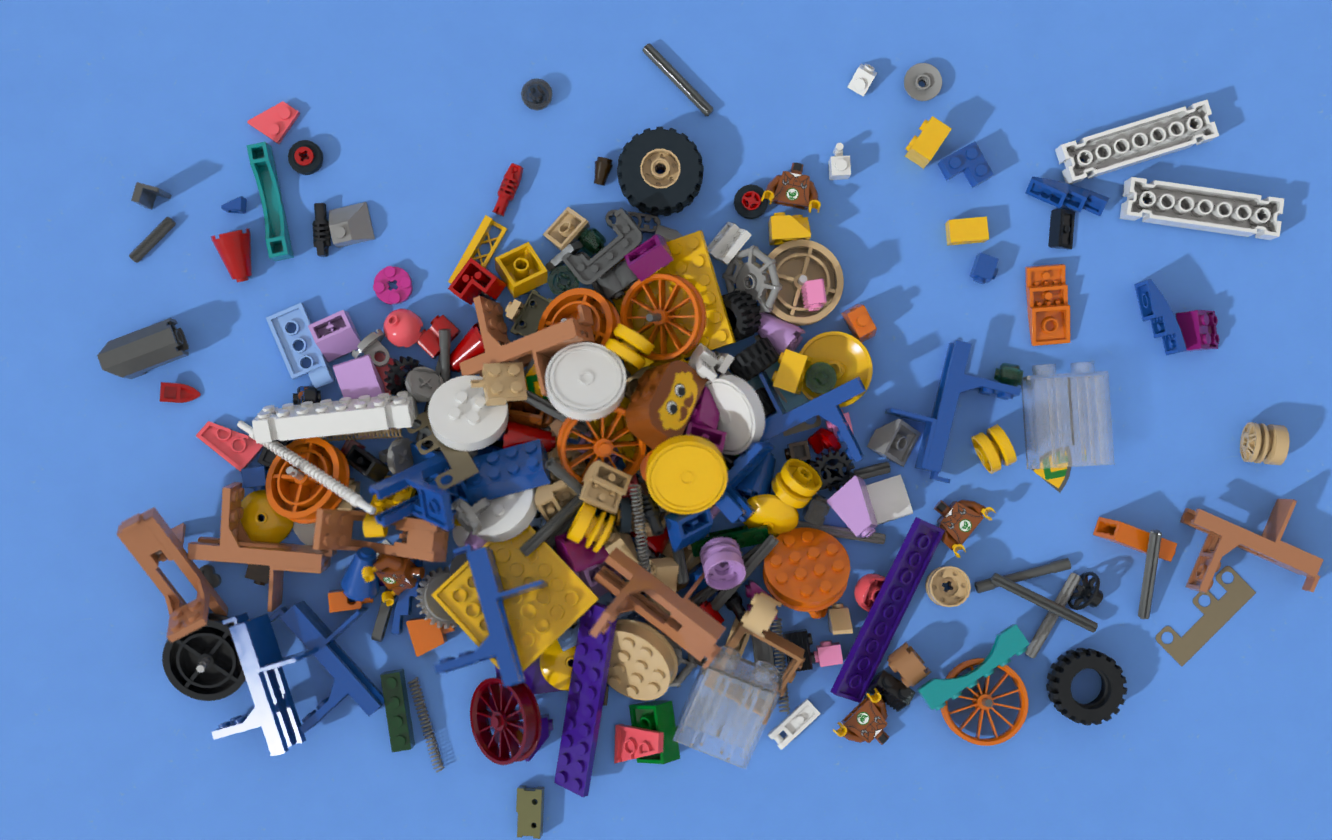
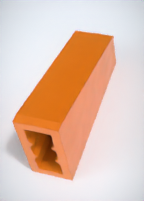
M1103 517L1098 518L1093 535L1147 554L1149 532L1120 521ZM1161 538L1159 559L1171 562L1176 552L1177 543Z

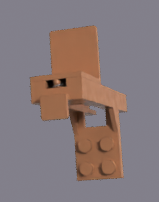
M477 296L473 300L485 353L459 364L462 376L479 374L482 377L483 364L523 362L524 368L529 365L533 358L541 393L547 396L545 375L552 357L558 351L571 344L580 342L595 343L591 325H594L591 310L582 304L578 305L580 319L570 318L511 342L507 337V326L504 323L503 308L500 303Z
M234 482L223 487L220 538L199 537L198 542L188 543V559L270 566L268 612H272L282 604L284 571L321 574L330 567L331 557L337 553V550L313 549L312 545L251 541L240 521L244 513V509L241 507V500L244 498L245 490L242 488V483Z
M1293 499L1276 500L1262 536L1201 509L1194 511L1185 508L1180 520L1181 523L1208 534L1185 586L1191 590L1207 593L1213 585L1212 579L1215 572L1220 569L1221 558L1235 547L1296 574L1306 576L1302 590L1314 592L1320 578L1317 574L1324 559L1281 541L1297 503Z
M153 507L142 514L138 513L121 522L118 527L117 536L164 595L170 615L167 638L172 643L205 626L208 621L209 608L215 614L227 616L228 607L194 561L188 559V553L183 548L186 525L182 523L171 529L156 508ZM174 560L196 589L197 599L186 603L158 567L159 561Z
M317 509L313 549L357 551L362 547H369L380 554L431 562H446L449 531L419 517L407 516V518L391 524L396 526V530L403 531V534H399L402 542H394V545L351 539L353 521H363L367 513L365 510Z
M616 547L605 562L628 579L629 582L626 583L606 566H603L593 579L614 594L616 598L606 608L589 634L595 638L600 632L605 634L611 626L609 621L612 623L621 613L634 610L700 662L706 657L708 660L703 665V668L706 669L721 650L715 643L726 628L689 600V597L704 579V572L684 598H682ZM639 592H645L657 603H659L661 606L667 609L671 613V615L669 616L668 614H666L664 611L658 608L655 604H653Z

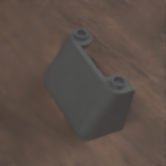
M620 208L614 213L616 224L613 230L617 233L618 237L591 258L584 252H578L575 255L568 252L561 258L582 284L591 285L625 258V255L642 243L643 235L634 219L626 210Z

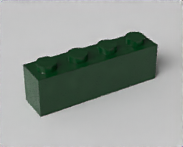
M404 669L386 671L380 677L392 752L410 750L415 746Z

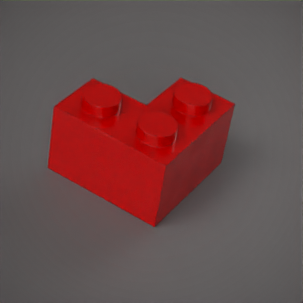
M470 257L448 289L460 299L472 305L474 303L473 298L479 296L482 291L496 300L507 284Z

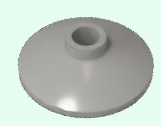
M919 63L907 71L904 77V87L908 95L913 99L928 101L940 92L942 77L933 65ZM920 81L925 83L924 87L919 86Z

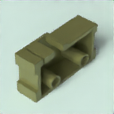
M533 289L510 332L523 337L537 332L541 316L552 299L544 298Z
M520 785L517 788V837L533 836L536 839L542 837L544 787L526 788V786Z

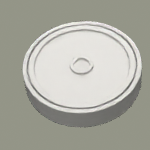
M591 342L571 344L558 351L550 360L545 375L546 393L555 409L569 418L581 421L603 418L613 412L624 397L626 389L624 365L614 352L603 345Z
M465 375L453 378L442 384L430 399L428 417L432 431L441 443L452 449L474 451L485 448L499 439L507 427L509 419L507 402L506 405L486 406L483 387L471 388V380L483 379L481 376Z
M722 375L716 377L713 381H707L705 386L709 388L720 413L717 430L727 433L723 453L736 455L746 451L752 443L759 442L764 432L765 415L762 403L754 389L746 381L734 375Z
M537 487L488 500L491 505L478 515L482 531L476 535L485 541L502 542L512 539L523 532L530 525L538 510L534 501Z

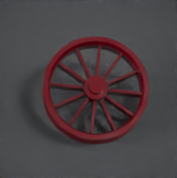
M501 676L486 679L478 685L471 700L470 722L474 738L482 753L490 761L499 765H508L529 758L535 752L541 736L540 710L531 689L525 682L504 687ZM517 703L520 706V710L518 711L515 710ZM488 718H491V725H489ZM494 728V729H495V732H494V734L492 735L491 729Z

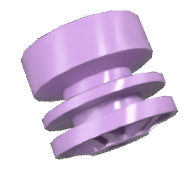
M718 537L711 539L702 546L699 554L705 580L710 587L716 590L732 589L744 580L746 570L739 544L729 537Z

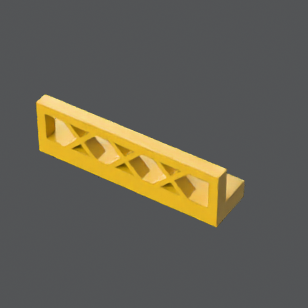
M485 215L448 282L451 284L470 257L474 260L480 259L481 265L486 268L508 229ZM492 226L502 230L498 237L490 239L489 231ZM489 243L491 248L490 252L488 254L481 255V245Z

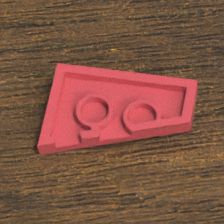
M210 421L196 435V437L240 472L264 448L263 445L256 443V440H253L248 435Z
M624 724L615 725L614 763L662 753L664 732Z

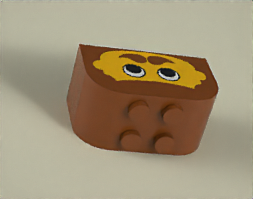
M680 360L647 369L639 378L638 386L630 396V402L625 412V421L628 429L652 450L662 442L682 435L707 379L700 377L696 370Z

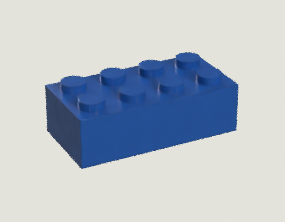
M537 439L475 456L471 459L479 472L466 479L467 491L475 504L485 497L491 500L550 484V472L545 467L548 461L547 451L541 440Z

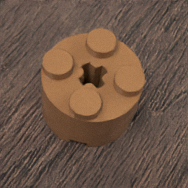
M907 642L888 656L889 667L895 673L897 671L900 673L901 681L907 688L910 686L914 687L931 673L930 669L923 665L925 662L911 646L909 647Z

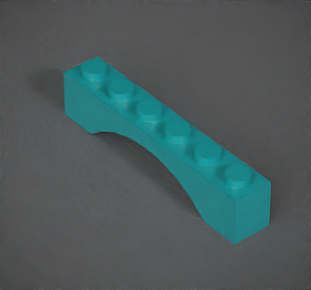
M267 142L246 145L250 165L262 202L265 220V240L269 258L273 261L294 258L272 147Z
M1012 624L996 635L990 653L974 670L955 678H932L917 688V691L929 709H936L937 711L946 705L945 701L952 698L954 700L962 695L961 690L968 687L970 689L979 683L977 680L982 676L986 678L993 674L995 667L998 665L1003 667L1011 661L1010 657L1015 654L1019 656L1024 653L1029 642L1018 626Z

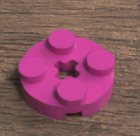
M387 266L376 275L373 289L381 301L394 305L405 302L410 297L413 286L411 277L405 270L400 267ZM397 281L396 285L398 288L389 290V283Z

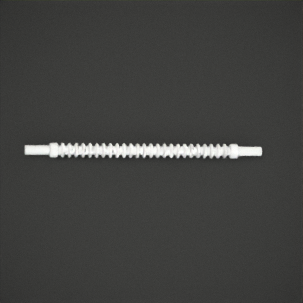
M240 420L237 426L247 432L250 438L256 440L253 427ZM276 440L259 443L297 469H300V471L308 474L312 479L323 484L327 489L335 492L339 497H343L344 500H347L353 506L360 507L371 515L375 514L376 508L364 501L361 495L348 489L347 486H344V484H341L332 476L313 466L312 463L298 456L297 453L283 446V444Z

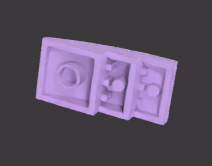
M369 354L333 365L343 398L351 397V399H358V397L363 395L377 397L379 394L385 393V385Z

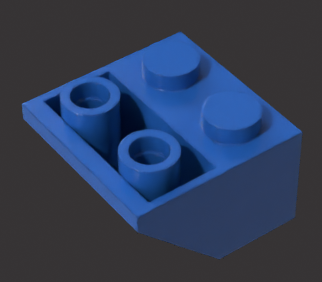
M710 508L694 514H677L672 512L664 516L673 552H677L706 537L713 525Z

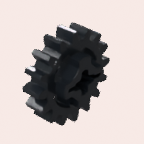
M400 356V361L393 359L394 365L388 364L387 366L390 370L384 371L388 375L384 382L389 383L386 388L391 390V393L395 396L398 392L407 391L405 386L406 378L404 376H407L416 367H424L419 364L420 361L413 360L409 356L407 358Z
M828 449V454L826 455L821 452L822 458H815L818 464L812 465L821 477V488L824 489L828 486L829 491L833 487L838 491L839 486L842 485L843 487L845 482L851 479L849 476L855 475L854 471H852L855 468L854 464L851 463L852 460L849 457L846 458V452L840 454L838 449L835 450V453ZM844 463H845V465H846V471H845V472L842 470V468H843V466H844V465H843ZM821 468L825 471L823 477L821 475Z

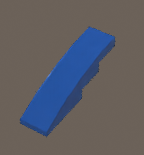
M1039 177L1031 178L1025 192L1060 209L1064 205L1078 212L1084 209L1098 216H1101L1109 200L1108 197L1088 189Z
M415 559L414 564L416 567H423V560ZM417 579L414 588L406 589L399 594L391 634L402 633L404 615L412 613L413 596L420 595L416 589L421 588L419 582L422 579Z

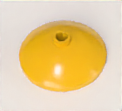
M266 490L253 491L241 501L244 513L240 521L251 541L280 543L292 531L294 522L279 515L272 509L267 500ZM261 514L265 517L263 522L259 519Z
M762 494L747 500L749 505L755 510L743 522L747 525V528L767 525L768 534H772L775 537L796 528L799 520L798 510L782 502L776 495Z
M556 640L540 656V670L550 685L559 690L569 691L573 665L568 666V661L570 659L574 660L576 645L563 652L558 640Z

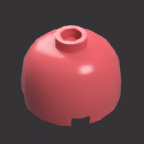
M397 309L389 313L385 318L383 331L385 337L398 348L403 346L407 348L415 344L420 338L423 322L413 311Z
M876 573L866 574L858 580L855 586V600L867 612L870 611L885 581L884 576Z

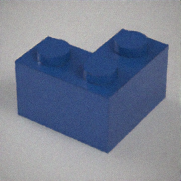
M975 141L943 158L938 163L946 181L964 172L972 188L994 175Z

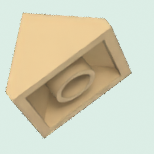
M567 207L543 233V236L562 251L569 244L576 242L590 225L584 217Z

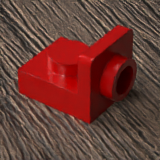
M820 428L808 438L809 444L817 454L824 449L835 451L842 447L834 433Z

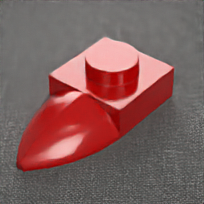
M161 382L160 402L184 403L201 396L191 386L181 383Z

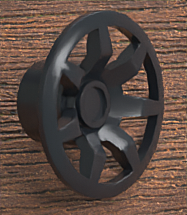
M1094 572L1083 573L1080 575L1083 586L1077 585L1078 593H1073L1068 601V605L1074 610H1081L1087 606L1094 608L1103 599V592L1099 590L1100 580L1098 575Z

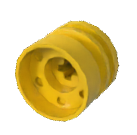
M584 501L570 526L566 538L579 543L583 537H586L585 547L589 548L594 541L592 551L597 553L611 534L615 515L609 514L605 521L606 511L603 510L597 517L595 516L597 507Z

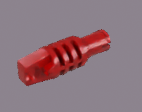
M511 163L497 192L499 198L492 211L493 213L504 217L509 201L514 199L524 169L521 166Z

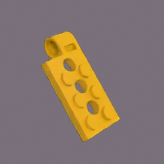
M409 486L381 500L377 499V494H374L370 505L376 508V512L373 515L368 512L366 513L363 520L364 536L366 538L386 537L388 526L384 527L376 523L375 515L414 497L417 489Z

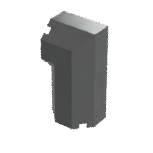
M169 318L108 341L97 357L102 370L122 378L134 379L146 374L151 369L188 356L189 352L185 350L189 349L184 332L181 328H176L175 325L178 323L175 319Z

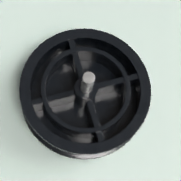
M208 613V621L205 626L172 643L169 640L166 641L162 654L163 668L171 684L184 695L202 701L219 700L233 694L246 680L229 627L235 625L234 621L224 625L222 622L229 617Z

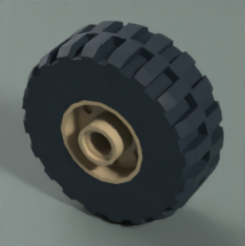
M656 127L655 130L645 129L640 135L637 133L629 143L625 144L623 152L618 159L617 174L621 191L624 197L628 199V202L633 207H637L642 213L647 212L655 216H670L671 213H679L684 207L689 206L693 202V199L700 191L704 172L702 156L698 152L695 143L688 140V136L684 133H677L676 129L670 128L666 130L663 127ZM663 170L665 172L663 174H658L656 171Z

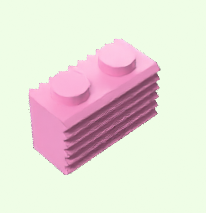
M824 279L806 281L801 287L802 296L804 297L802 299L805 305L804 308L809 309V312L818 311L827 302Z

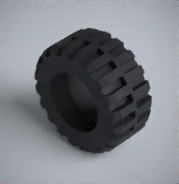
M1077 648L1076 651L1071 649L1066 651L1067 655H1060L1057 658L1059 662L1057 664L1053 663L1050 667L1053 671L1048 673L1047 679L1050 680V683L1046 684L1047 690L1050 691L1048 697L1054 703L1053 706L1056 710L1070 720L1084 725H1091V723L1095 725L1102 724V720L1109 721L1112 719V713L1117 715L1120 711L1118 706L1120 704L1124 705L1125 699L1122 697L1123 694H1127V688L1123 687V684L1127 682L1125 676L1121 675L1123 670L1120 666L1116 665V661L1106 654L1090 648ZM1086 668L1094 669L1101 677V691L1092 702L1080 704L1072 697V680L1081 670Z

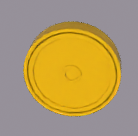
M694 435L672 437L658 445L651 453L646 466L647 487L654 501L670 512L677 514L702 512L714 505L724 493L727 484V469L724 457L712 442Z

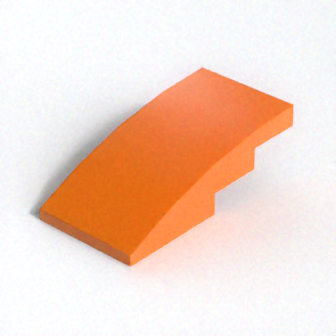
M1065 264L1025 267L1031 345L1070 343V305L1068 304V285L1065 282Z

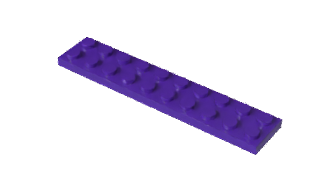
M915 517L830 691L834 695L861 703L945 532L944 529Z
M598 602L580 617L554 783L581 797H586L589 794L617 619L612 623L609 621L611 626L605 634L600 632L596 638L589 634L608 607Z

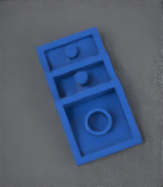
M1147 279L1135 284L1142 320L1151 321L1154 338L1162 337L1166 355L1187 351L1175 315L1151 279Z

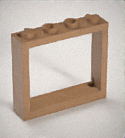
M739 622L708 671L704 683L766 716L769 710L776 707L777 698L784 695L787 683H792L794 680L796 669L802 668L805 661V649L770 630H763L762 633L765 636L762 638L742 627L744 623ZM745 632L792 657V660L766 699L719 674Z

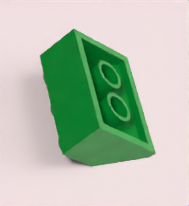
M658 700L629 705L632 726L664 732L663 752L637 758V763L666 764L680 759L672 701Z

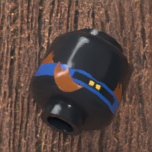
M300 386L297 388V393H293V404L301 405V403L306 401L320 403L321 390H317L314 386Z

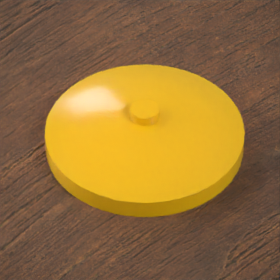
M838 331L824 332L810 339L799 352L812 358L802 388L803 394L810 401L857 377H860L866 391L870 386L873 375L871 356L867 348L852 335ZM865 392L839 404V407L842 408L855 403Z

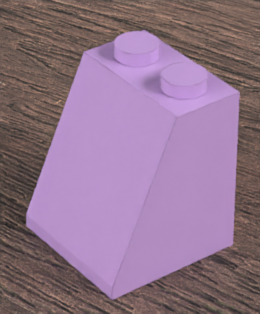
M855 475L826 502L856 537L869 538L876 532L875 528L878 524L866 483L863 478Z

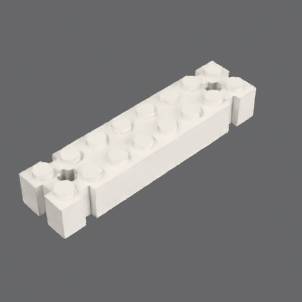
M1208 100L1194 103L1188 108L1186 106L1084 137L1077 143L1075 140L1060 145L1055 149L1059 164L1064 163L1066 167L1062 171L1065 183L1074 184L1084 180L1086 177L1090 179L1190 148L1194 144L1200 145L1212 141L1219 136L1215 121L1211 123L1208 116L1212 112Z
M1131 177L1124 181L1123 197H1127V201L1121 204L1120 219L1135 221L1143 217L1142 222L1243 237L1256 234L1255 238L1264 240L1280 237L1282 221H1277V216L1283 214V198L1267 197L1261 200L1262 195L1157 180L1146 184L1147 179Z
M401 391L397 393V396L382 393L377 397L363 395L358 397V399L344 397L339 399V401L325 399L320 401V403H313L312 401L303 402L301 405L287 403L282 405V408L268 405L263 407L252 420L256 443H266L273 440L285 441L380 431L394 427L396 429L408 428L413 426L414 420L418 416L416 398L411 396L408 391Z

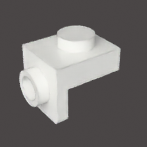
M860 64L847 88L864 97L877 72L868 64Z

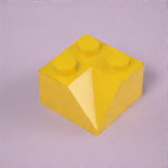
M933 116L929 121L924 120L919 128L922 131L918 137L914 135L905 148L908 151L905 157L923 169L931 161L951 131L950 127Z
M784 212L774 213V216H771L769 219V245H781L792 240H810L811 238L808 217H803V215L791 216L785 215Z
M529 242L495 257V270L502 281L507 284L506 287L514 299L548 282V271Z
M785 349V352H781L778 363H780L778 371L775 370L772 376L773 386L800 395L812 358Z

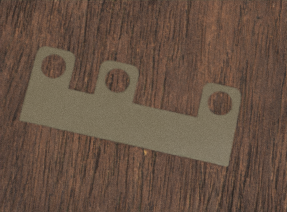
M428 410L420 413L416 418L421 421L420 427L416 429L407 428L409 433H415L428 426L432 435L416 443L417 449L420 454L425 455L440 447L452 468L435 478L439 488L445 490L479 472L467 451L452 449L436 438L430 425ZM430 440L433 442V446L430 449L423 450L421 448V444L424 441ZM445 475L453 477L452 482L448 485L440 483L441 478Z
M1230 566L1224 567L1216 575V581L1227 591L1219 600L1209 591L1207 593L1199 592L1193 598V604L1204 615L1182 637L1170 626H1165L1155 637L1156 641L1181 666L1256 594ZM1224 572H1231L1233 574L1234 580L1232 583L1225 584L1222 581L1221 577ZM1201 595H1208L1211 602L1209 606H1200L1198 599ZM1164 632L1172 633L1173 641L1170 644L1162 642L1161 636Z

